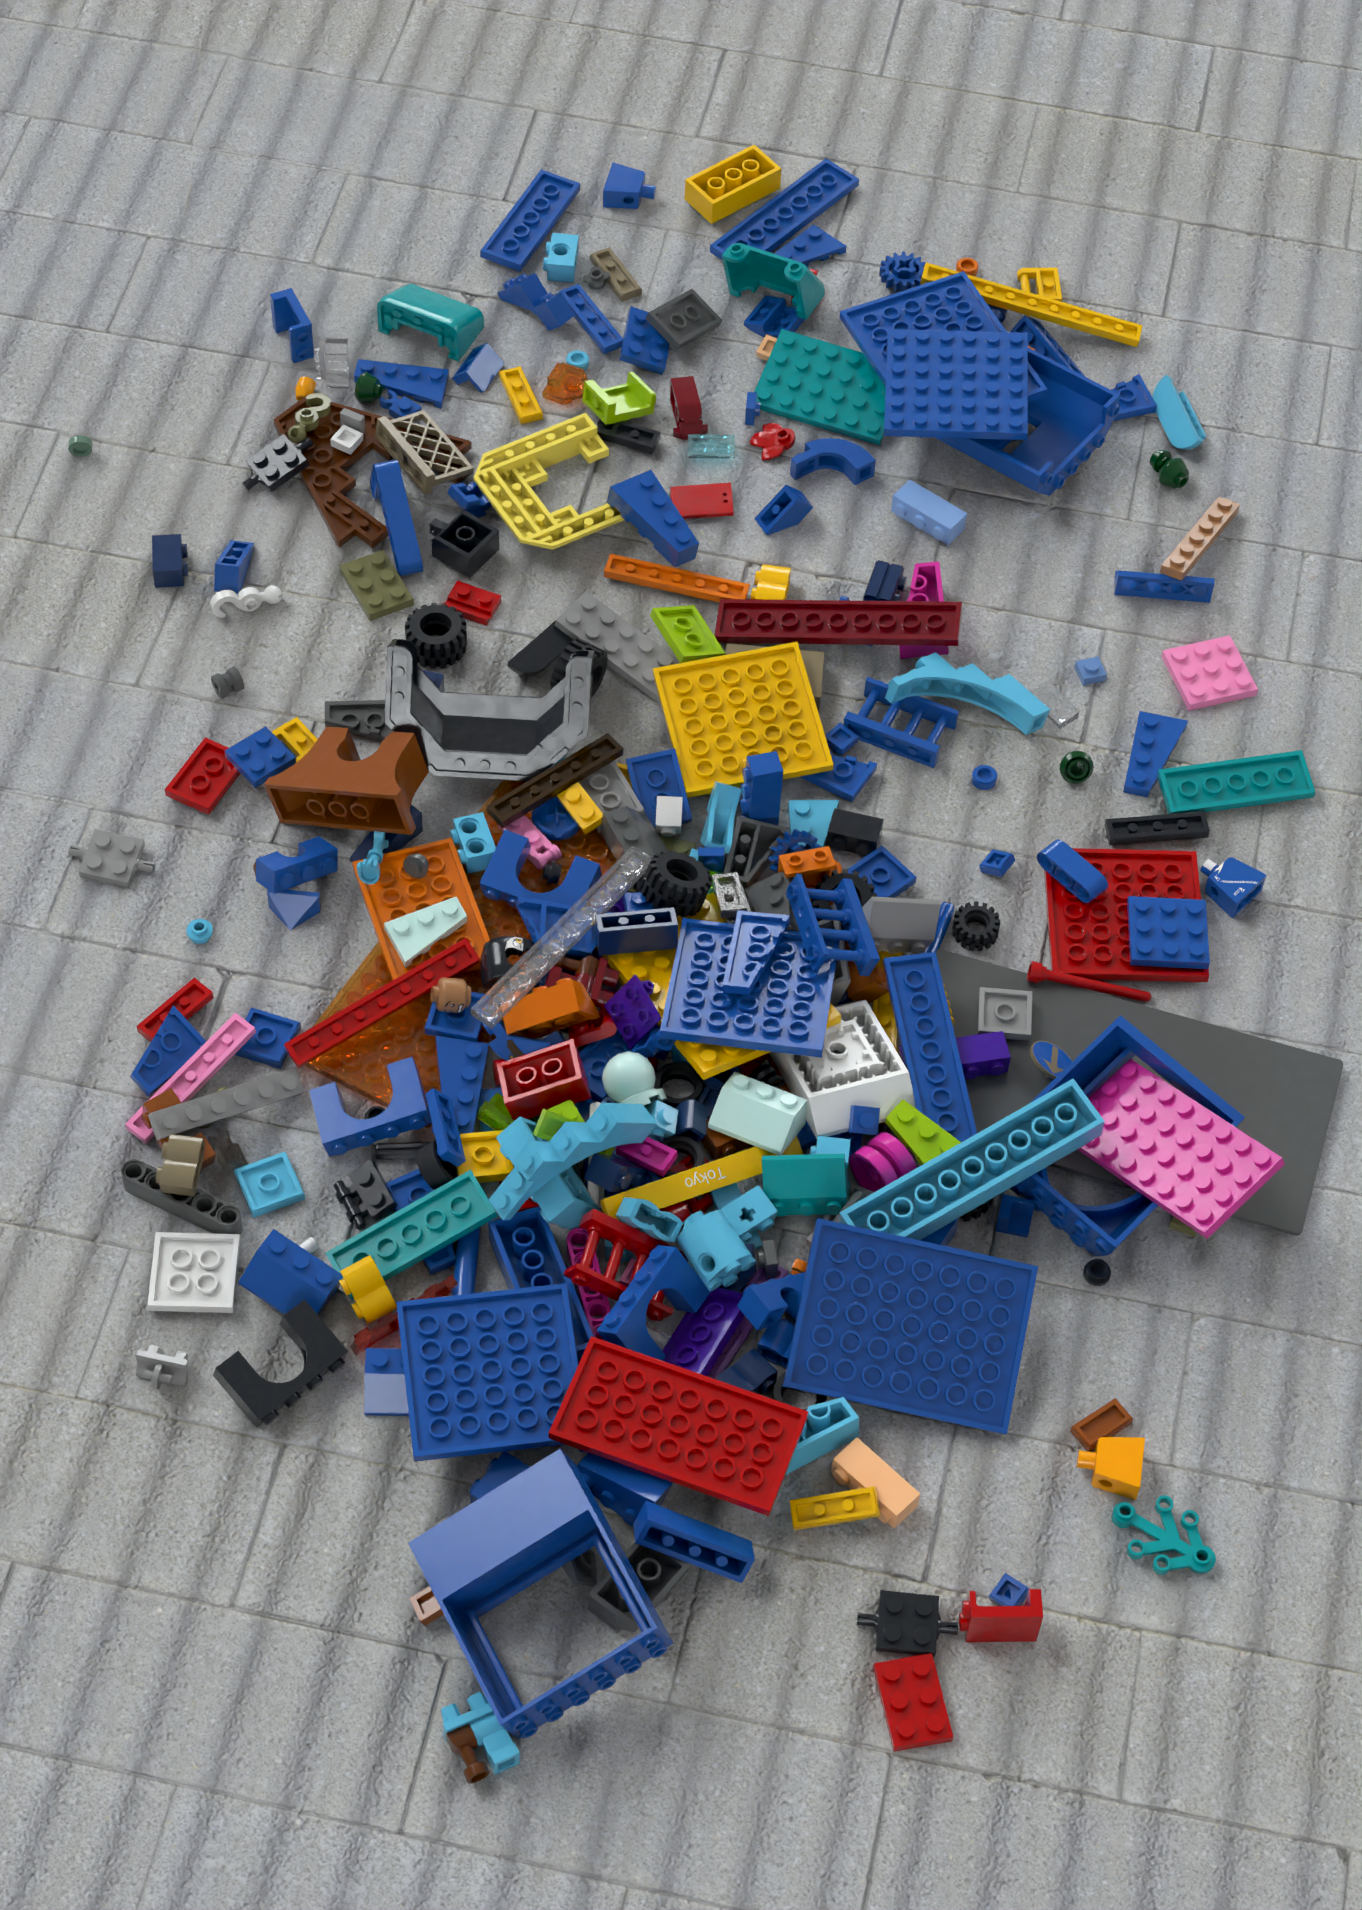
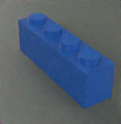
M777 751L747 756L746 767L742 768L744 783L741 784L743 799L740 800L742 815L739 816L778 826L783 768Z
M645 1501L633 1523L635 1543L740 1583L744 1581L755 1561L752 1541Z

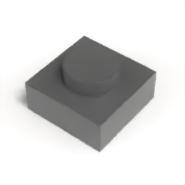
M765 1240L762 1242V1251L757 1252L759 1269L764 1268L765 1279L777 1278L778 1260L774 1240Z

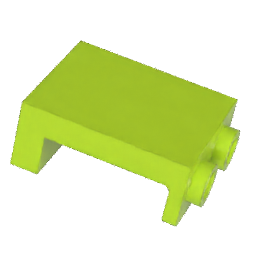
M632 371L628 372L625 384L604 389L593 379L585 381L582 401L608 425L653 414L656 394Z

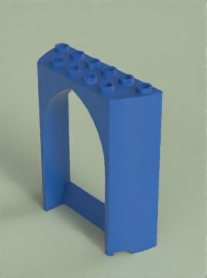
M1121 1015L1031 1101H1035L1071 1079L1076 1081L1087 1098H1089L1118 1069L1136 1055L1176 1089L1236 1128L1245 1119L1241 1113ZM1046 1168L1010 1188L1014 1193L1021 1194L1026 1199L1035 1201L1034 1210L1043 1212L1055 1228L1064 1230L1070 1236L1075 1245L1084 1247L1093 1256L1098 1257L1111 1254L1158 1207L1157 1204L1139 1192L1127 1199L1108 1205L1084 1206L1070 1203L1050 1185Z

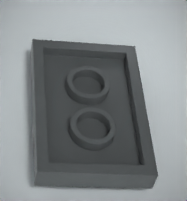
M693 289L650 311L646 316V320L675 350L719 327L723 321Z

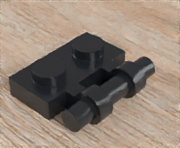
M372 1160L367 1161L348 1175L353 1183L349 1187H346L342 1180L337 1181L333 1185L337 1192L336 1198L347 1210V1218L351 1223H354L358 1230L363 1229L367 1225L364 1217L368 1214L377 1221L398 1206L382 1174ZM359 1195L363 1203L356 1206L353 1199Z

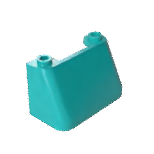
M742 243L730 245L722 255L730 295L740 297L741 292L748 289L755 293L759 286L794 296L792 303L793 306L797 307V317L806 320L825 295L823 282L801 262Z
M406 284L384 295L377 303L379 332L389 335L393 327L398 331L403 324L438 337V346L443 347L445 345L449 349V358L458 362L484 328V316L480 309L414 284Z

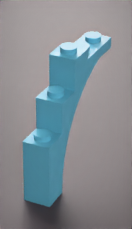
M936 652L921 657L915 664L916 669L892 678L888 684V691L885 699L891 704L911 696H940L962 700L1001 716L1025 735L1043 728L1050 709L1010 674L992 680L973 663L954 669Z
M601 1103L587 1122H565L549 1142L528 1141L513 1159L516 1166L488 1201L502 1220H511L524 1202L555 1176L579 1161L603 1150L624 1144L642 1143L655 1128L657 1122L643 1104Z

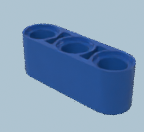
M1056 839L1037 854V861L1040 866L1083 903L1091 902L1108 888V882L1104 875L1060 839Z

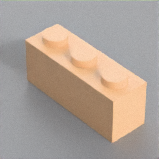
M858 1437L833 1458L831 1472L839 1484L846 1485L851 1490L872 1486L877 1488L881 1516L878 1519L883 1523H888L895 1529L918 1507L920 1493Z

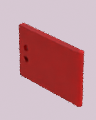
M731 482L670 487L671 501L683 519L734 516Z

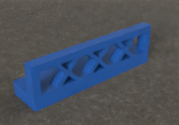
M1024 315L1010 331L1028 333L1029 347L1085 376L1040 321Z
M1121 570L1115 571L1114 595L1210 603L1214 588V578L1185 576L1181 581L1164 574Z

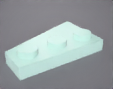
M453 897L384 923V929L403 965L407 968L413 963L412 960L421 953L424 955L431 949L434 943L440 939H445L467 922V914L458 898Z

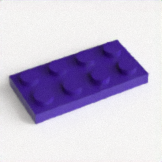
M722 1288L710 1291V1294L696 1313L686 1312L662 1350L666 1356L663 1361L708 1376L745 1316L737 1307L743 1297L742 1293Z

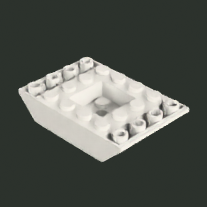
M866 1000L834 1006L841 1014V1023L826 1028L822 1058L769 1052L790 1092L807 1099L806 1121L816 1139L818 1136L828 1137L848 1132L851 1105L880 1108L879 1123L885 1122L886 1117L902 1099L915 1108L909 1072ZM837 1050L842 1054H835L831 1051Z

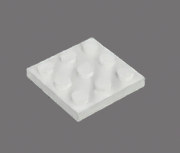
M156 1232L147 1304L148 1311L233 1313L240 1234Z

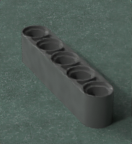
M136 1159L129 1160L123 1164L121 1175L124 1188L129 1194L213 1234L241 1235L243 1231L241 1212L235 1205L197 1188L195 1196L161 1192V1189L155 1190V1188L160 1187L159 1183H156L157 1168Z

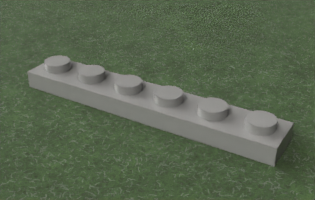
M296 1067L152 1112L148 1117L156 1139L159 1141L170 1137V1134L177 1135L301 1095L305 1091Z

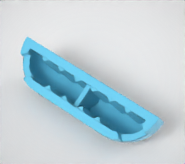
M1166 374L1158 382L1153 392V400L1157 405V416L1173 446L1184 450L1196 448L1206 438L1205 432L1185 392L1181 391L1179 393L1172 383L1173 379Z

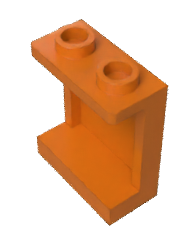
M826 846L779 855L778 873L783 871L786 878L801 874L806 888L815 889L818 881H822L824 875L828 874L830 876V870L835 869L836 863L830 847Z

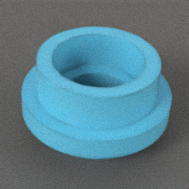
M205 919L193 920L187 926V936L196 944H204L209 941L213 934L212 924Z

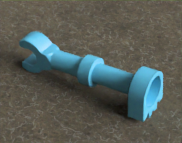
M374 831L373 848L368 852L367 859H364L363 862H358L356 866L358 876L365 884H374L379 880V864L383 859L382 851L389 846V841L385 840L386 832Z

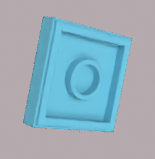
M286 1152L234 1169L235 1178L253 1218L305 1200V1194Z

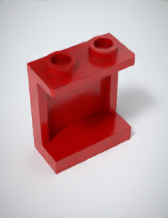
M1029 1589L1024 1606H978L976 1604V1592L969 1591L967 1601H962V1613H959V1630L965 1631V1642H1036L1043 1620L1041 1589Z

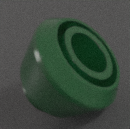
M368 372L361 374L355 386V398L361 404L375 402L377 398L381 397L383 385L380 384V380Z
M1172 458L1161 467L1158 474L1159 482L1170 488H1181L1189 480V471L1181 458Z
M1073 751L1063 757L1059 769L1065 781L1079 784L1091 776L1094 765L1087 753Z

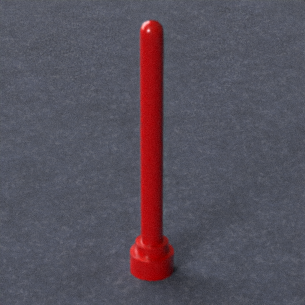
M1031 961L1027 973V981L1037 984L1039 981L1044 982V980L1143 1002H1149L1152 998L1151 994L1146 991L1047 970V967L1043 966L1040 962Z

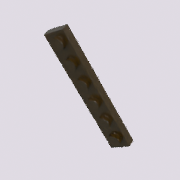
M607 733L487 805V813L501 828H504L570 786L621 757L624 748Z

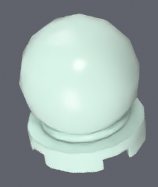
M627 1051L617 1054L608 1061L603 1070L602 1082L604 1090L610 1099L617 1103L643 1104V1106L657 1099L662 1102L667 1100L663 1088H654L656 1080L654 1068L646 1057L639 1053Z

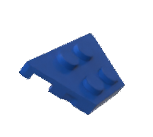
M520 896L517 897L515 904L537 950L555 952L556 949L563 951L566 955L583 958L591 956L597 947L595 940V914L613 913Z

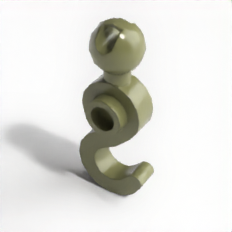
M313 393L306 396L307 406H321L303 408L295 414L296 425H293L288 430L290 441L297 443L303 441L306 438V432L318 427L319 418H323L330 413L331 402L328 396L321 393Z

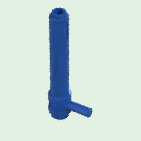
M481 1226L457 1240L452 1296L475 1293Z

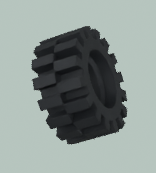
M974 901V905L971 906L970 902L965 904V908L961 905L958 911L955 912L952 935L955 937L957 944L962 941L961 947L964 949L968 945L970 946V951H974V947H977L978 951H983V946L986 949L990 948L991 944L994 945L998 938L1000 928L998 912L994 913L995 909L992 906L987 909L986 903L978 906L979 902ZM979 922L986 929L975 931L967 927L966 924Z

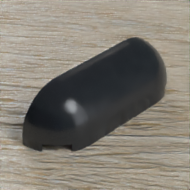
M554 621L507 663V666L519 675H536L557 659L573 639L558 629Z

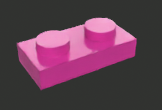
M646 1137L642 1143L624 1144L616 1147L617 1155L664 1177L677 1158L676 1150L649 1137Z

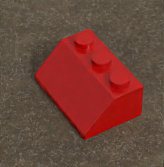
M574 1039L497 1064L504 1104L513 1122L520 1116L525 1119L539 1116L543 1109L548 1110L568 1100L575 1104L592 1098L588 1079Z

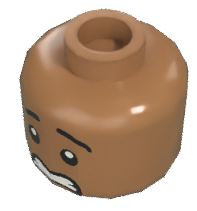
M441 978L437 985L431 988V1002H435L436 1008L440 1012L461 1013L465 1007L470 1005L471 987L467 986L463 979Z

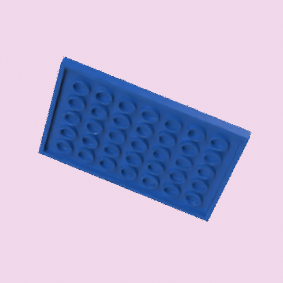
M964 271L840 311L841 321L885 387L888 329L1007 332ZM1028 362V402L1047 396L1048 389Z
M817 1218L783 1387L837 1399L844 1397L846 1401L1007 1435L1038 1266Z

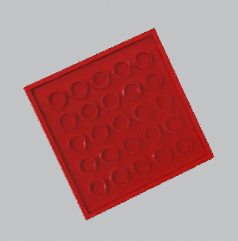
M1072 848L1101 872L1108 882V888L1089 903L1080 901L1044 870L1051 971L1092 980L1208 982L1209 969L1130 965L1128 896L1201 900L1196 851Z

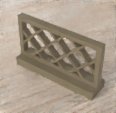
M425 410L390 421L386 416L377 418L375 437L395 460H398L400 467L424 495L431 493L435 485L473 473L474 467ZM422 419L426 423V426L415 424L413 422ZM395 427H403L406 428L407 431H399ZM410 430L422 432L423 435L410 434ZM426 435L437 436L439 440L426 438ZM407 440L417 442L419 446L410 445ZM425 444L436 448L435 451L422 448V446ZM439 448L448 450L451 455L440 453L438 450ZM419 454L431 457L432 459L431 461L423 460ZM435 459L447 461L448 464L446 466L435 463L434 461ZM451 463L462 465L463 468L458 469L450 466ZM432 469H433V470H437V471H441V472H445V473H444V474H441V475H438V476H435V474H434V472L432 471Z

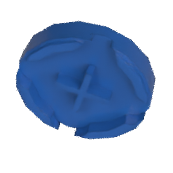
M554 797L532 810L531 822L548 840L559 841L568 839L580 829L560 803L558 797Z

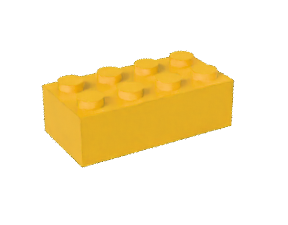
M752 145L685 179L684 200L707 221L713 224L780 189L782 168L756 145Z

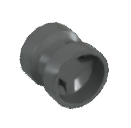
M236 667L227 669L225 674L217 673L211 676L213 688L220 699L229 696V693L232 691L239 692L245 688L242 676Z

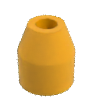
M300 377L295 388L296 399L300 401L305 396L313 394L317 385L316 382L309 377Z

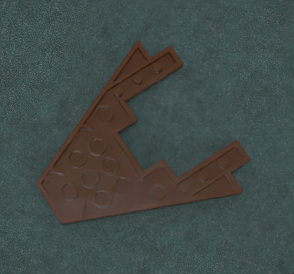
M305 396L273 420L274 427L279 436L284 434L289 439L288 430L293 425H296L295 414L299 410L321 405L307 406ZM331 402L330 413L323 418H319V425L316 429L306 432V438H310L313 446L302 453L310 466L299 474L336 545L340 548L354 536H357L373 548L388 537L387 527L344 496V494L356 486V479L344 470L372 449L389 461L393 459L375 437L377 418L383 416ZM344 408L365 417L364 440L351 455L331 446L330 441L341 428L340 412ZM395 427L399 431H407L406 428ZM410 430V434L423 435L422 432ZM445 434L463 455L472 449L471 441ZM426 435V438L439 440L437 436ZM407 440L410 445L419 446V443ZM425 444L422 446V448L435 451L436 448ZM440 448L438 450L440 453L451 455L448 450ZM419 454L423 460L431 461L432 459L431 457ZM435 459L434 461L435 463L446 466L448 464L447 461ZM451 463L450 466L458 469L463 468L462 465ZM469 475L456 478L451 481L455 484H458Z

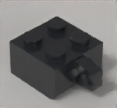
M461 511L449 524L437 518L429 524L430 534L434 536L431 540L432 556L469 578L500 550L499 530L467 511Z

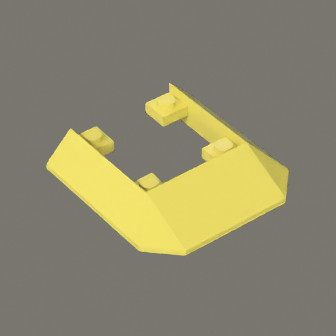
M587 413L484 453L474 475V482L520 543L554 550L624 520L621 517V513L615 507L612 508L608 503L581 515H578L572 505L550 513L531 488L548 481V474L544 468L579 454L584 457L588 464L609 456V448L597 434V426Z

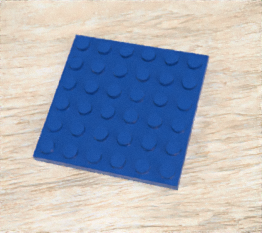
M888 329L884 436L1027 440L1028 333Z
M683 918L660 1028V1038L822 1058L837 960L826 959L819 971L814 972L807 958V952L800 932L786 930L750 995L723 993L722 985L735 924ZM824 939L826 948L839 949L840 940Z
M567 1283L396 1302L414 1462L565 1445L549 1439L548 1433L578 1367Z

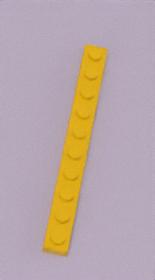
M926 262L920 284L923 285L960 272ZM966 274L987 304L1130 346H1138L1143 325Z

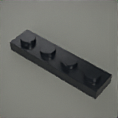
M1205 811L1106 819L1104 824L1109 845L1208 838L1210 833Z

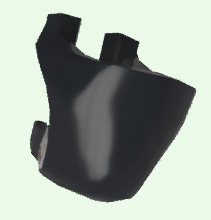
M516 936L498 937L486 942L483 946L480 963L482 987L484 989L509 987L521 989L524 995L530 993L531 984L528 974L511 965L508 957L511 955H518L520 957L527 950H536L534 942L530 939Z

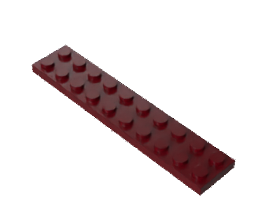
M720 599L714 636L719 643L787 644L798 642V644L959 646L962 602Z

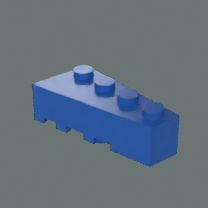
M652 470L610 486L607 503L612 508L615 507L625 521H630L643 538H648L654 544L653 547L669 563L677 567L696 558L699 542Z

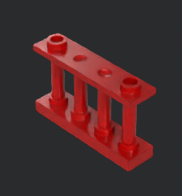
M592 1209L581 1217L579 1227L587 1230L589 1233L581 1262L566 1269L564 1276L572 1279V1282L576 1285L587 1286L618 1301L619 1296L627 1288V1286L614 1281L624 1249L635 1253L637 1256L630 1280L631 1283L636 1272L640 1270L651 1251L657 1245H670L654 1239L648 1234L607 1214ZM600 1237L610 1241L613 1245L604 1275L590 1269ZM679 1250V1251L681 1252V1254L684 1256V1258H685V1259L687 1260V1262H688V1259L686 1258V1256L683 1254V1252H682L681 1250ZM661 1290L653 1296L648 1304L646 1318L649 1320L662 1321L673 1314L674 1309L663 1304L665 1294Z

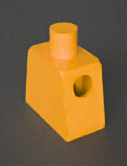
M1100 1437L1096 1444L1095 1453L1078 1451L1076 1467L1093 1470L1091 1480L1093 1487L1136 1500L1141 1485L1145 1438Z

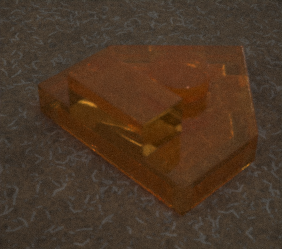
M564 362L561 364L557 363L547 377V386L542 392V398L562 405L572 403V400L583 398L584 382L588 381L584 370Z

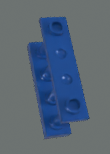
M867 677L864 696L867 699L858 714L847 712L843 725L857 734L860 741L934 768L938 762L940 746L936 745L945 727L955 730L959 711L920 696L907 697L891 704L885 699L888 684ZM877 701L890 706L881 723L868 719ZM899 710L913 714L904 732L890 727ZM922 718L936 723L927 740L913 736Z
M796 874L791 884L787 887L786 896L790 901L812 970L818 972L826 959L854 961L859 975L869 976L879 962L880 957L852 879L843 878L838 887L831 891L806 888L802 875ZM810 899L833 901L837 910L813 908ZM817 919L840 921L844 930L820 928ZM824 939L847 941L851 950L826 948Z

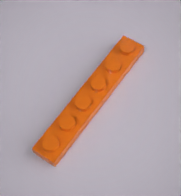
M615 554L609 555L604 569L605 578L714 602H720V599H747L750 584Z

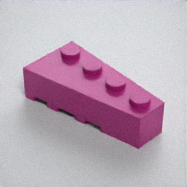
M939 561L915 564L910 595L907 601L944 602ZM899 645L900 659L923 657L935 652L939 655L949 654L948 646Z

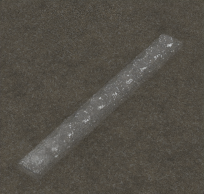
M632 846L471 1008V1015L490 1028H493L595 924V914H605L646 873L653 857Z

